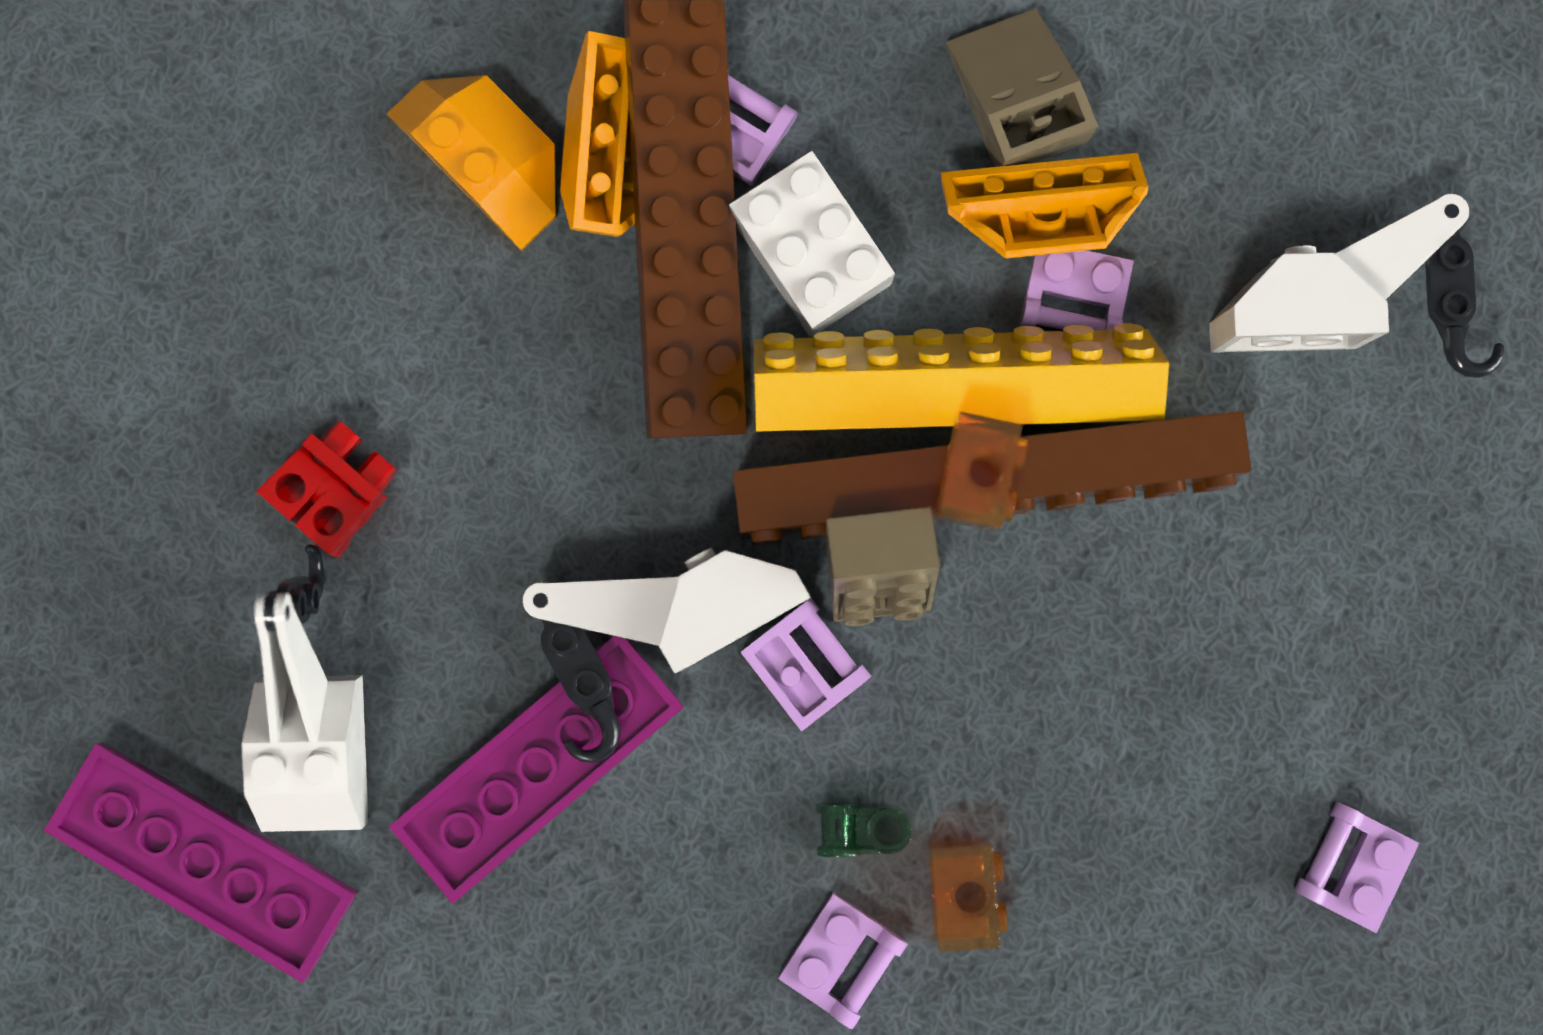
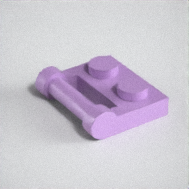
M728 75L729 99L771 124L766 133L730 112L733 175L753 186L777 146L793 125L798 112L786 104L782 108Z
M1087 250L1034 255L1019 326L1036 327V325L1063 330L1068 325H1086L1094 330H1113V326L1123 323L1122 317L1134 260ZM1042 294L1107 308L1105 319L1041 306Z
M812 598L741 651V654L801 732L871 677L863 664L859 667L856 665L816 613L820 609ZM799 625L804 628L841 676L842 680L831 688L789 634Z
M1336 802L1330 813V816L1334 817L1306 878L1305 880L1299 878L1293 891L1377 933L1419 842L1365 816L1349 806ZM1354 827L1362 831L1333 894L1324 890V887Z
M832 892L780 971L778 979L827 1011L837 1021L853 1029L861 1017L858 1011L893 957L895 955L900 957L908 943L881 923ZM866 935L876 940L878 945L841 1000L830 993Z

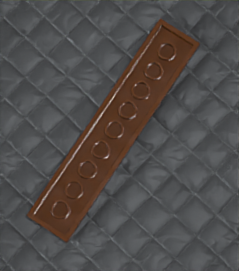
M623 0L647 439L747 434L736 219L729 209V204L734 202L735 198L724 0Z

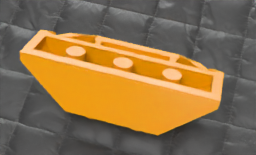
M588 31L585 34L567 98L560 193L570 230L619 237L635 224L625 38Z
M487 75L421 80L387 113L396 125L521 251L556 219L555 144Z
M1138 153L941 172V184L948 214L1004 258L1104 249L1148 193V183Z

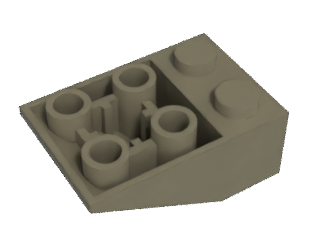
M1036 8L946 41V48L993 167L1030 164L1042 161L1087 144L1097 130L1098 124L1081 81Z
M931 507L826 519L833 622L844 621L846 626H863L874 622V617L894 615L895 620L907 621L922 617L924 615L923 611H931L940 569Z

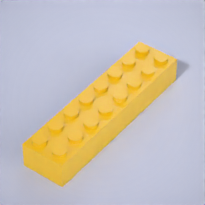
M1132 323L1117 324L1113 326V330H1094L1086 325H1068L1063 328V331L1046 332L1035 326H1020L1009 333H994L993 330L983 327L968 328L964 330L963 334H944L937 329H920L915 331L914 335L894 336L892 332L886 330L868 331L864 333V336L844 337L842 333L834 331L816 333L814 338H794L793 335L788 333H771L764 336V339H754L756 431L1165 420L1169 362L1148 329Z

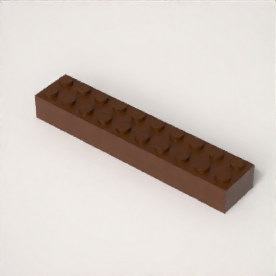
M1244 411L737 470L733 471L741 538L751 537L752 546L780 543L782 542L781 533L800 531L801 540L825 538L826 519L931 507L932 518L933 515L948 514V522H961L978 519V516L984 515V509L997 508L998 517L1025 514L1027 511L1035 509L1034 503L1046 502L1047 511L1075 508L1076 505L1085 503V497L1093 496L1095 497V505H1105L1135 498V491H1143L1144 499L1174 496V493L1185 492L1186 485H1192L1194 494L1223 490L1224 487L1236 486V477L1252 472Z

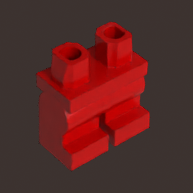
M341 421L328 429L320 438L311 433L302 443L303 446L292 454L256 491L289 521L296 523L295 526L327 554L338 559L351 544L349 541L356 532L366 524L375 510L388 498L383 491L397 472V469L376 451L368 457L358 470L351 466L346 459L363 440Z

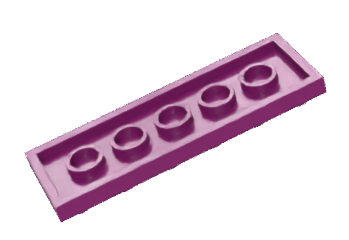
M613 636L597 650L611 678L614 711L621 728L620 742L609 757L595 763L580 762L565 749L564 742L566 740H572L579 748L584 750L597 747L602 740V730L594 718L569 699L559 682L389 826L395 836L452 904L684 708V705L627 638Z
M104 742L95 743L43 830L301 983L308 980L359 892Z

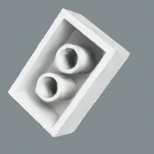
M813 151L729 204V209L736 219V228L810 338L892 284L895 272Z

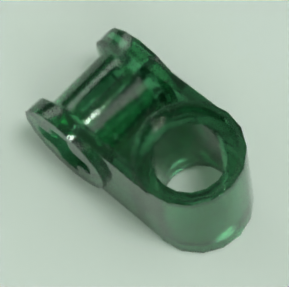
M856 802L816 804V812L821 814V845L816 847L818 856L853 857L861 854H894L906 848L911 840L912 828L909 817L897 805L860 804ZM883 816H895L902 822L903 830L897 839L884 841L876 835L874 831L875 824ZM836 819L841 820L840 840L836 838Z

